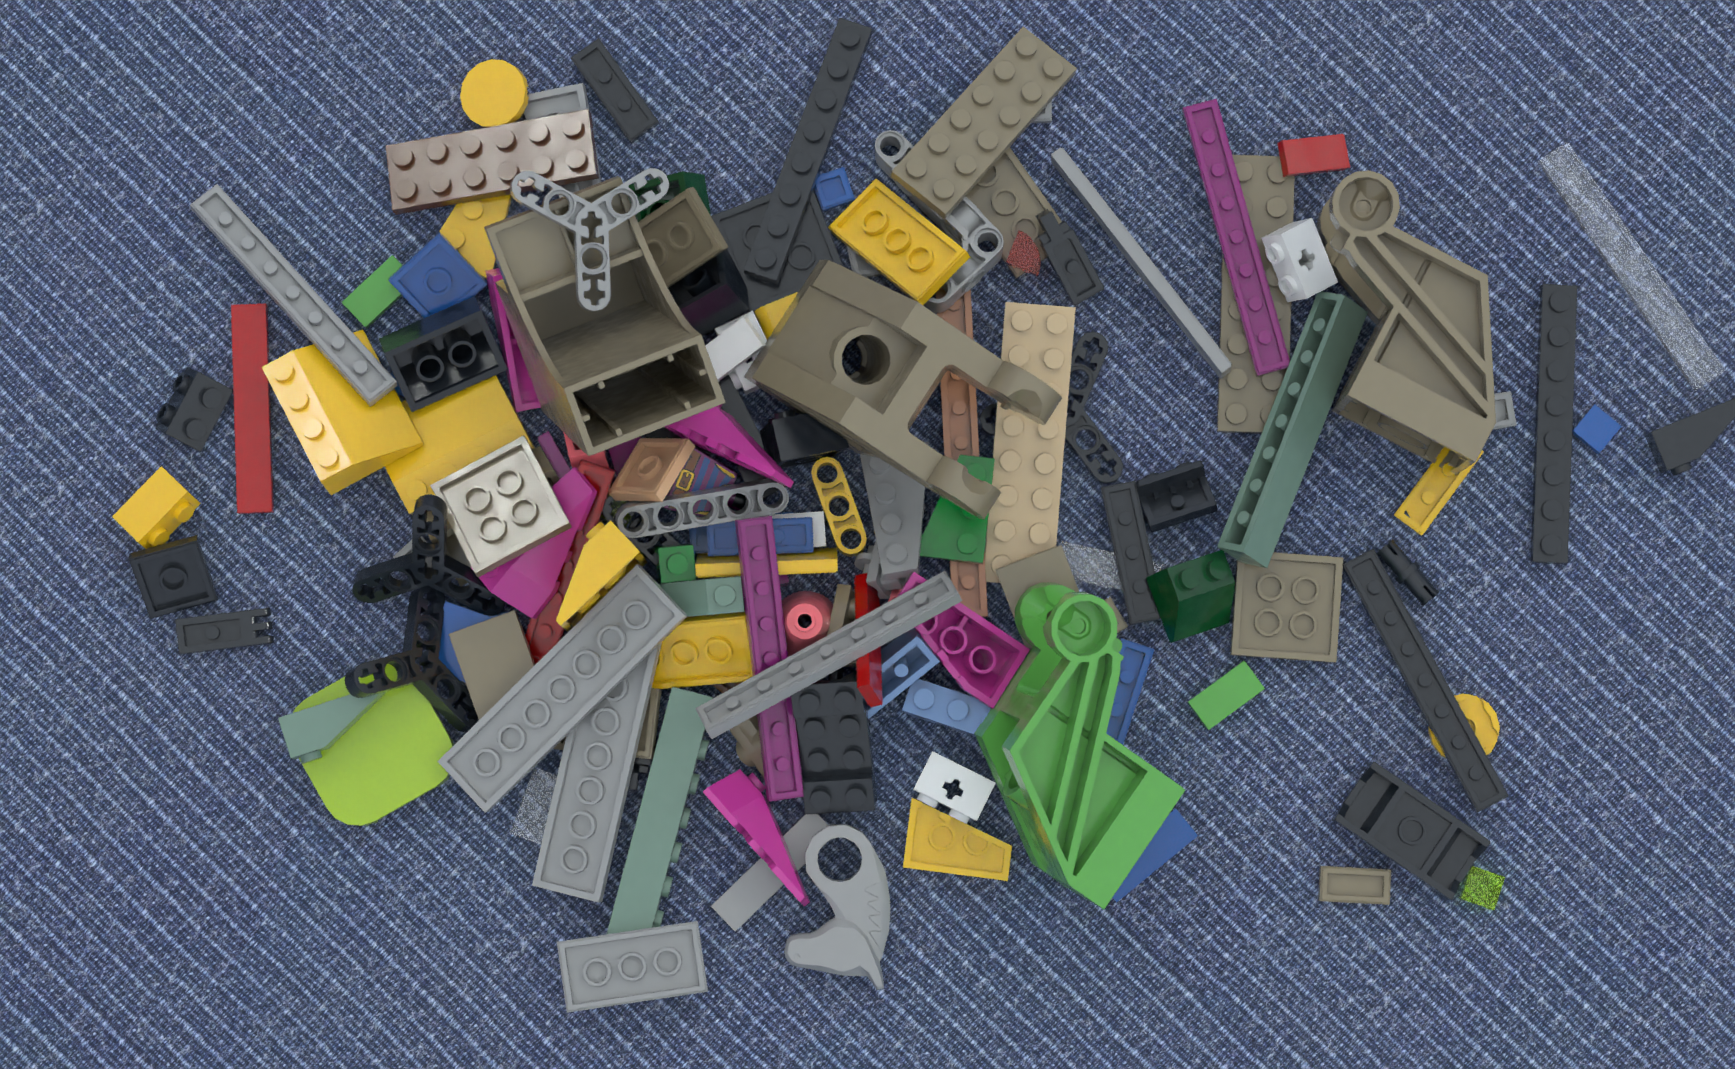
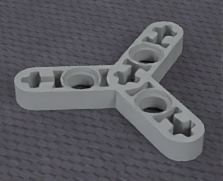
M649 168L642 171L592 203L532 171H523L517 174L510 184V193L514 200L574 233L577 302L581 308L591 312L602 310L610 301L609 230L661 199L669 189V181L666 174L657 168ZM647 175L651 179L658 178L661 182L657 186L659 193L655 195L652 190L640 196L644 203L639 205L637 195L629 188V185L633 183L635 190L647 183L645 179ZM528 178L534 181L532 187L541 193L544 191V186L551 189L543 198L541 207L535 204L539 200L538 196L531 193L526 197L520 195L522 189L517 186L518 181L525 182ZM618 193L627 195L631 200V208L625 214H619L612 208L611 201ZM562 195L568 200L569 209L566 214L558 216L551 212L549 201L552 196ZM588 212L593 213L594 219H600V225L594 228V239L601 237L602 244L595 242L581 244V237L589 238L588 227L581 224V220L588 217ZM592 248L600 252L602 263L597 269H589L583 264L582 256L587 249ZM582 273L591 276L603 273V280H595L596 290L603 293V298L597 300L596 306L591 305L590 299L584 298V292L589 291L591 288L590 279L583 281Z

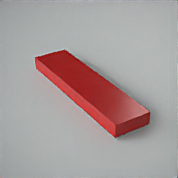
M867 573L855 575L854 578L855 620L880 607V599L877 596L878 591L866 582ZM880 646L856 659L857 688L870 707L883 705Z

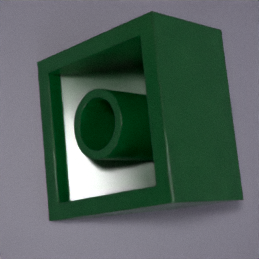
M1223 550L1166 568L1146 577L1170 643L1229 623L1235 580Z

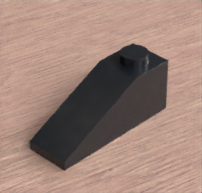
M1735 398L1645 435L1661 474L1671 470L1672 475L1675 476L1693 468L1690 462L1700 458L1735 418Z

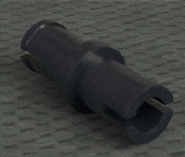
M1392 539L1376 554L1397 576L1395 580L1399 584L1403 583L1423 607L1440 591L1419 570L1421 567L1417 561L1413 563L1395 543L1396 541Z

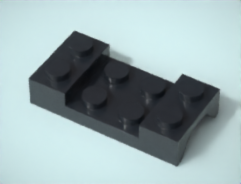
M857 670L841 679L818 680L791 695L802 767L805 815L875 810L877 792L867 702L857 688Z
M1374 761L1370 762L1332 818V821L1381 852L1447 900L1454 898L1462 880L1474 862L1491 843L1490 840Z

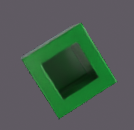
M693 544L655 546L658 581L660 583L696 580Z

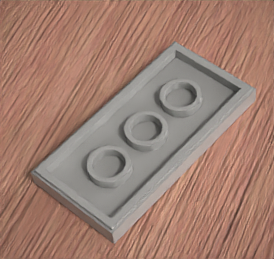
M698 921L557 942L567 1013L708 992Z

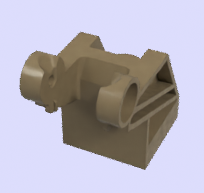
M1373 171L1354 172L1340 182L1330 199L1320 210L1317 220V231L1337 280L1357 304L1368 312L1367 315L1376 326L1332 411L1430 463L1436 462V457L1444 447L1450 449L1439 467L1443 468V465L1449 462L1448 465L1452 466L1451 472L1457 475L1476 462L1496 424L1488 275L1394 227L1393 225L1400 209L1399 194L1393 183L1382 174Z
M819 260L765 343L766 346L761 349L744 375V378L790 409L795 410L796 413L808 414L846 439L849 448L857 454L882 459L942 498L948 499L955 505L983 520L1000 496V490L986 481L975 478L968 473V469L964 465L947 456H943L909 432L910 427L947 371H950L1002 403L1000 405L1001 408L1005 410L1011 409L1041 425L1047 423L1062 399L1060 394L1042 380L1010 362L1003 361L919 302L830 260ZM854 338L861 353V367L858 371L847 376L842 366V354L845 346Z

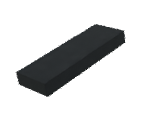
M599 38L571 57V61L630 143H633L659 124L657 118Z

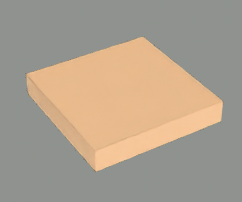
M640 438L608 494L615 501L663 502L693 452L695 445L689 439Z

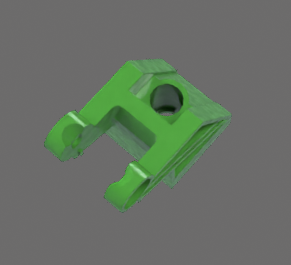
M1041 582L1029 587L1020 596L1015 607L1017 630L1033 648L1014 674L994 709H990V712L974 734L1031 863L1069 890L1105 909L1185 789L1106 733L1120 677V664L1124 658L1119 653L1122 649V642L1116 638L1117 619L1113 609L1105 600L1092 594L1075 592L1057 583ZM1052 611L1048 619H1046L1047 614Z

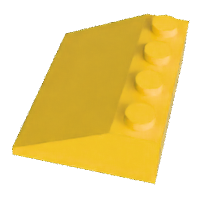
M364 330L353 332L380 362ZM314 344L292 350L262 367L320 482L330 495L339 492L424 445L395 389L391 390L370 407Z
M497 375L414 412H411L407 401H403L402 404L424 445L386 465L385 468L408 513L413 515L416 500L420 496L435 495L430 486L433 483L523 435L532 450L535 449V446Z
M611 520L606 525L602 521L599 522L586 535L589 541L582 549L556 619L557 623L568 632L636 565L643 567L647 563L641 552Z

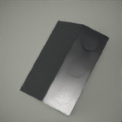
M475 296L379 338L385 357L411 412L508 370Z

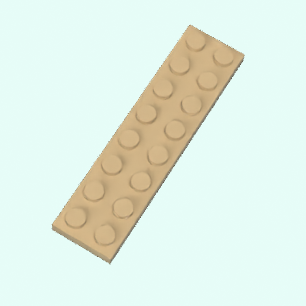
M1005 302L1001 359L1026 370L1060 394L1062 399L1045 425H1041L1011 409L1005 410L1000 407L1002 403L997 401L993 447L995 462L992 485L999 489L1001 494L988 515L985 546L986 582L1000 583L996 569L1056 547L1076 307Z

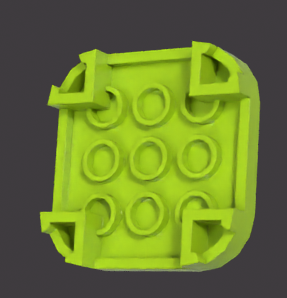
M387 664L385 673L391 681L395 682L398 676L397 671L392 665ZM374 676L359 677V681L361 684H367L374 681ZM345 677L306 698L295 707L293 713L350 695L345 686ZM411 684L386 691L329 749L321 751L322 758L303 763L302 765L324 805L335 819L347 825L366 826L378 822L381 818L434 788L440 787L447 781L450 774L437 761L454 746V742L433 705Z

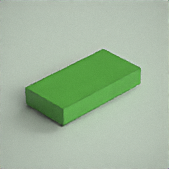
M393 255L342 301V304L366 329L402 296L388 281V278L402 266Z
M1242 661L1187 703L1206 729L1210 730L1265 688L1247 663Z

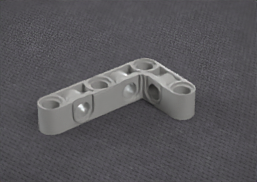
M884 131L879 134L875 141V160L878 166L948 237L965 249L970 256L941 287L947 294L941 299L931 297L924 304V307L933 313H941L949 309L961 296L971 290L1000 261L1003 253V236L966 196L944 219L891 177L892 170L914 146L897 131ZM892 145L897 147L899 152L894 156H887L881 150L886 146ZM983 241H991L997 248L992 252H984L978 245Z

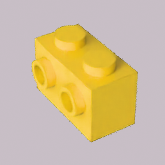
M161 466L112 517L140 545L147 549L165 544L177 527L192 517L195 509L201 503Z

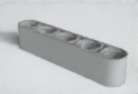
M767 478L668 495L663 502H628L617 510L615 521L619 530L625 536L639 538L731 522L736 519L776 514L786 508L789 502V494L782 484ZM771 487L778 488L780 490L779 500L772 505L765 504L762 500L764 491ZM741 493L745 495L746 503L742 509L733 511L728 508V500L733 494ZM701 499L710 501L711 510L706 516L698 517L693 514V506L697 501ZM666 505L675 507V519L668 523L659 521L658 512L662 507ZM629 512H638L642 516L640 525L634 529L626 528L623 525V518Z

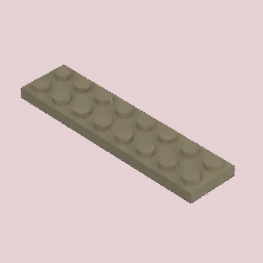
M1232 155L1290 360L1291 302L1286 301L1284 294L1279 288L1278 278L1272 263L1266 256L1265 246L1261 238L1293 222L1295 176L1283 177L1280 156ZM1222 255L1219 348L1232 365L1230 373L1222 379L1218 377L1217 432L1262 434L1287 369L1256 377Z

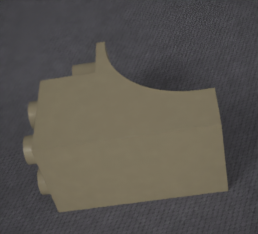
M616 176L574 192V194L592 203L623 184L621 177ZM618 193L611 201L613 210L619 214H625L631 208L628 196ZM565 197L558 198L549 202V209L555 215H564L569 209V202ZM531 209L484 227L503 277L502 280L495 282L541 409L588 456L726 403L702 335L690 325L673 299L652 257L635 215L609 230L611 296L607 306L595 312L586 311L577 302L573 232ZM588 212V217L581 220V224L588 227L589 238L581 237V244L584 245L591 242L602 244L601 237L594 239V228L600 225V219H594L593 213ZM590 248L583 253L582 261L585 267L597 269L602 263V256L598 250ZM582 273L583 281L589 279L591 281V288L589 291L584 292V298L590 299L591 305L596 306L597 300L603 298V293L596 290L595 280H603V273L592 276Z

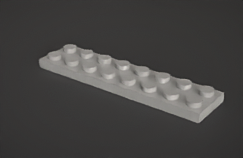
M636 565L437 762L485 813L489 812L688 615L641 565Z
M662 642L566 736L532 886L598 903L603 901Z

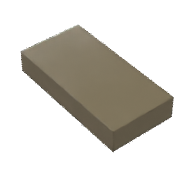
M1320 866L1318 901L1390 905V869Z

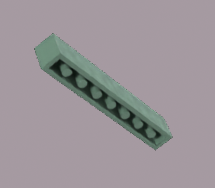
M1322 291L1317 293L1217 545L1219 549L1241 563L1268 568L1368 312L1346 295Z
M675 687L671 689L607 934L660 927L662 925L664 911L659 910L662 896L668 898L674 877L668 876L671 862L678 863L683 844L677 842L680 828L687 829L692 810L686 808L689 794L696 795L701 776L695 773L698 760L705 761L710 742L704 739L706 729L695 708L713 699V697Z

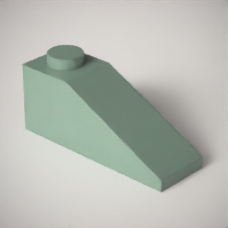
M741 576L659 584L688 617L745 611Z
M386 692L365 698H356L350 694L279 717L278 720L290 758L295 760L300 758L302 764L322 758L321 751L329 749Z

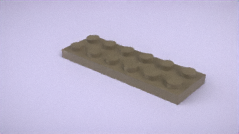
M1023 26L892 170L891 177L945 219L1076 74L1077 68Z

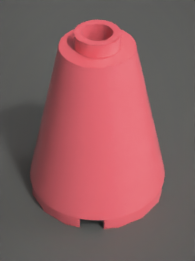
M800 591L782 600L788 656L827 636L833 603L828 598L816 592ZM802 616H810L812 623L809 627L802 628L798 624V619Z

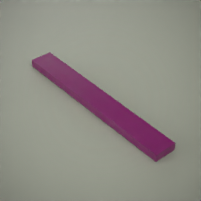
M1217 99L1183 107L1182 112L1256 377L1287 369L1290 363Z
M771 515L735 520L753 676L788 657ZM791 696L757 714L766 797L769 802L804 797L796 722L793 716Z

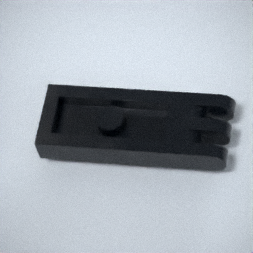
M261 608L175 619L179 654L184 655L274 643V636L265 635L259 637V631L273 629L272 622L258 623L257 617L271 615V609Z

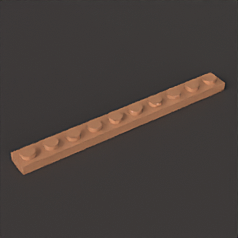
M940 288L936 292V299H941L947 294L944 289ZM969 290L949 309L937 313V315L973 339L971 290ZM947 371L940 381L944 456L955 461L958 460L960 455L979 457L976 387L952 372ZM985 552L983 564L949 560L950 580L962 599L960 603L981 617H988Z

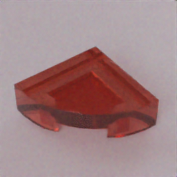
M1019 230L1005 264L1038 277L1041 265L1039 250L1035 242L1026 233Z

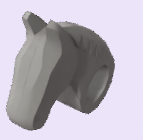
M846 823L827 825L812 836L805 851L806 872L827 899L835 916L811 933L790 935L784 949L785 958L790 965L799 968L842 976H867L876 990L884 988L880 960L883 956L889 933L891 913L885 869L874 847L863 831ZM837 837L847 838L854 842L860 849L862 856L858 871L850 878L844 880H836L826 876L818 863V853L822 845Z

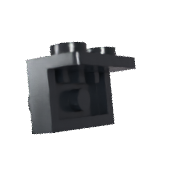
M187 367L185 372L180 373L173 384L174 393L169 402L160 408L156 418L158 423L155 429L201 452L233 390Z
M1201 460L1193 463L1185 462L1178 465L1175 469L1162 473H1151L1136 481L1140 505L1151 533L1217 512V504L1206 479L1204 465Z

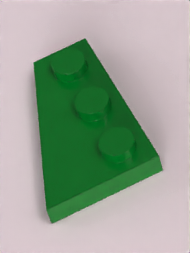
M968 455L959 456L957 462L964 465L968 469L969 474L992 485L994 458ZM940 496L922 535L920 557L983 564L989 513L984 520Z

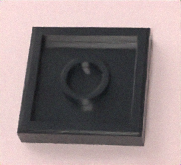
M197 535L129 553V562L150 619L218 600V594Z

